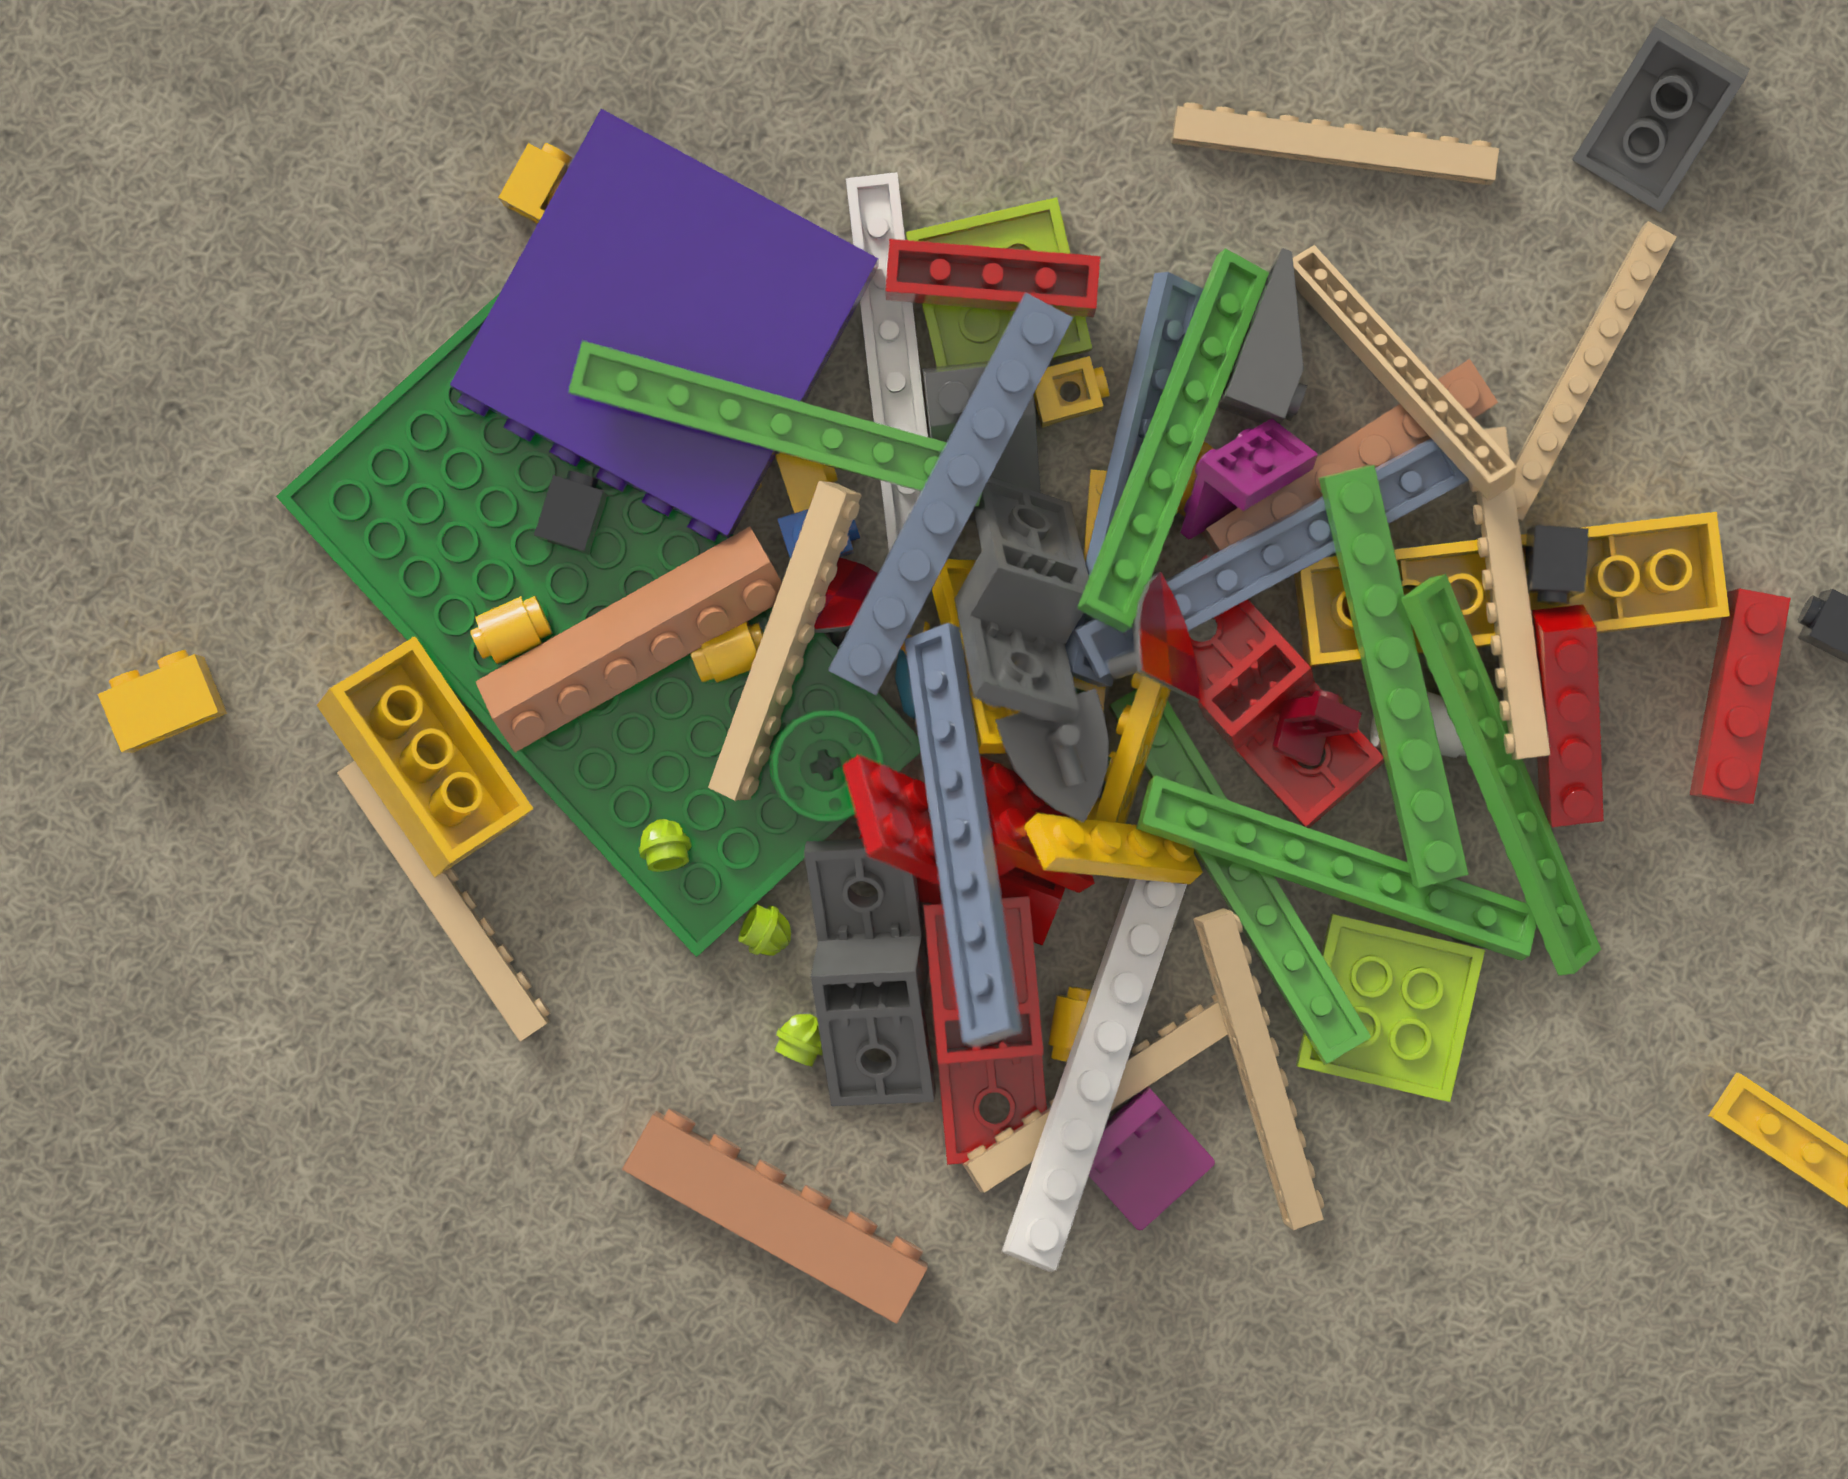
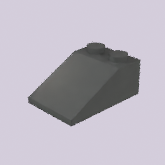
M1660 16L1572 160L1661 213L1742 86L1750 68Z
M1285 248L1281 249L1271 266L1268 278L1218 404V408L1260 424L1271 418L1279 424L1284 419L1291 421L1293 415L1297 414L1307 389V385L1299 383L1304 366L1292 251Z
M989 361L922 368L930 438L947 442ZM1032 395L990 477L1041 493L1035 408ZM972 510L968 520H975L974 510Z

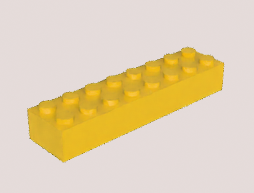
M1717 512L1582 527L1589 528L1585 592L1576 596L1570 595L1569 604L1537 602L1538 593H1528L1531 610L1583 604L1597 627V634L1717 620L1728 617L1730 614ZM1527 534L1521 535L1524 564ZM1478 540L1394 549L1404 596L1428 578L1446 574L1476 648L1491 646V636H1495L1494 622L1489 623L1487 618L1486 604L1491 603L1489 590H1484L1482 571L1486 570L1485 557L1479 556ZM1337 556L1325 557L1294 574L1304 660L1310 667L1361 661ZM1412 626L1418 654H1424Z

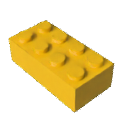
M415 636L331 687L316 705L434 877L439 876L517 825L534 809Z

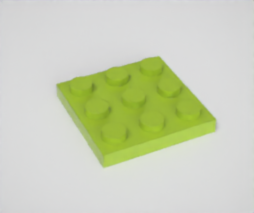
M1057 197L906 232V239L912 241L1070 254ZM922 303L936 367L989 361L1015 311ZM1071 316L1073 319L1051 360L1092 351L1093 348L1085 317Z
M1330 914L1321 954L1372 1038L1324 1065L1303 1031L1296 1066L1450 1102L1485 949Z

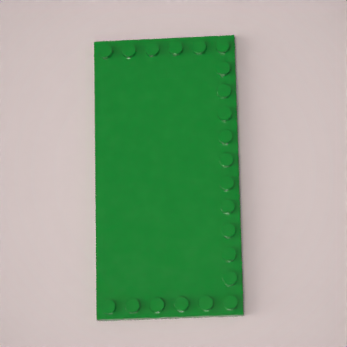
M498 294L276 497L407 641L414 636L417 638L455 694L685 946L698 957L805 859L804 849L806 841L826 840L851 816L840 821H817L794 812L777 795L770 779L769 759L761 769L758 777V789L750 800L734 801L708 788L750 671L716 683L715 679L702 682L691 654L684 656L517 752L513 751L493 721L475 681L530 650L499 664H496L492 656L483 659L470 630L478 627L476 616L520 596L523 600L536 596L553 633L542 638L544 643L728 538L719 534L715 542L689 529L687 526L691 518L673 509L669 517L641 503L645 493L628 484L623 492L600 480L596 489L603 490L608 496L589 555L540 540L534 536L553 475L566 479L570 470L595 478L599 468L582 459L577 467L572 466L549 453L553 445L551 442L536 434L532 441L528 442L503 428L507 420L505 417L490 409L486 416L482 417L457 403L461 394L455 391L450 386V383L499 296ZM773 607L748 620L749 625L759 622L764 633ZM814 633L812 640L807 644L802 657L803 666L795 676L791 687L792 696L784 706L780 717L781 726L773 736L769 747L770 752L776 736L791 720L811 711H840L858 718L874 733L883 754V765L900 772L921 753L918 735L878 692L874 695L828 671L838 648L824 633ZM825 750L817 752L818 760L810 763L811 772L821 773L823 780L831 778L830 770L838 767L837 758L827 757ZM658 819H667L679 823L683 832L691 840L692 847L687 851L689 862L680 868L669 871H650L646 859L641 858L639 853L643 830Z

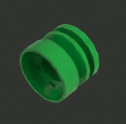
M811 711L791 720L776 736L769 756L770 779L778 797L794 812L817 821H840L856 814L843 764L857 755H861L883 765V754L874 733L858 718L840 711ZM825 750L827 757L837 758L838 767L830 770L831 778L823 780L821 773L811 772L810 763L818 760L817 752Z

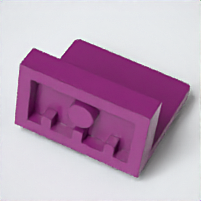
M1272 418L1254 429H1245L1235 440L1218 450H1209L1199 460L1195 469L1197 477L1193 491L1184 506L1186 515L1180 533L1190 540L1237 508L1245 511L1313 470L1318 454Z
M1146 1087L1134 1095L1107 1120L1088 1176L1131 1224L1141 1231L1214 1166L1215 1160L1149 1087Z

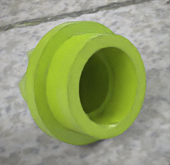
M658 819L643 830L639 853L641 858L646 859L650 871H669L680 868L689 862L687 851L690 850L692 845L690 838L683 832L679 823L667 819Z
M755 904L749 910L742 923L738 940L749 946V952L754 955L774 956L790 944L791 927L788 920L779 912L777 907L770 905L764 908Z
M812 1014L794 1015L781 1028H778L776 1036L779 1037V1041L775 1047L776 1052L811 1067L817 1055L823 1056L816 1016Z

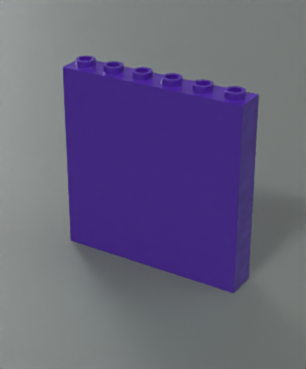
M600 109L451 381L450 386L461 394L457 403L474 413L485 417L490 409L505 417L507 420L503 428L528 442L532 441L535 434L553 444L549 451L552 455L577 467L581 459L599 468L595 478L623 492L627 484L645 493L641 503L669 517L673 509L691 518L687 526L689 529L715 542L719 534L730 538L778 452L568 394L582 341L805 403L879 267V259L613 114Z

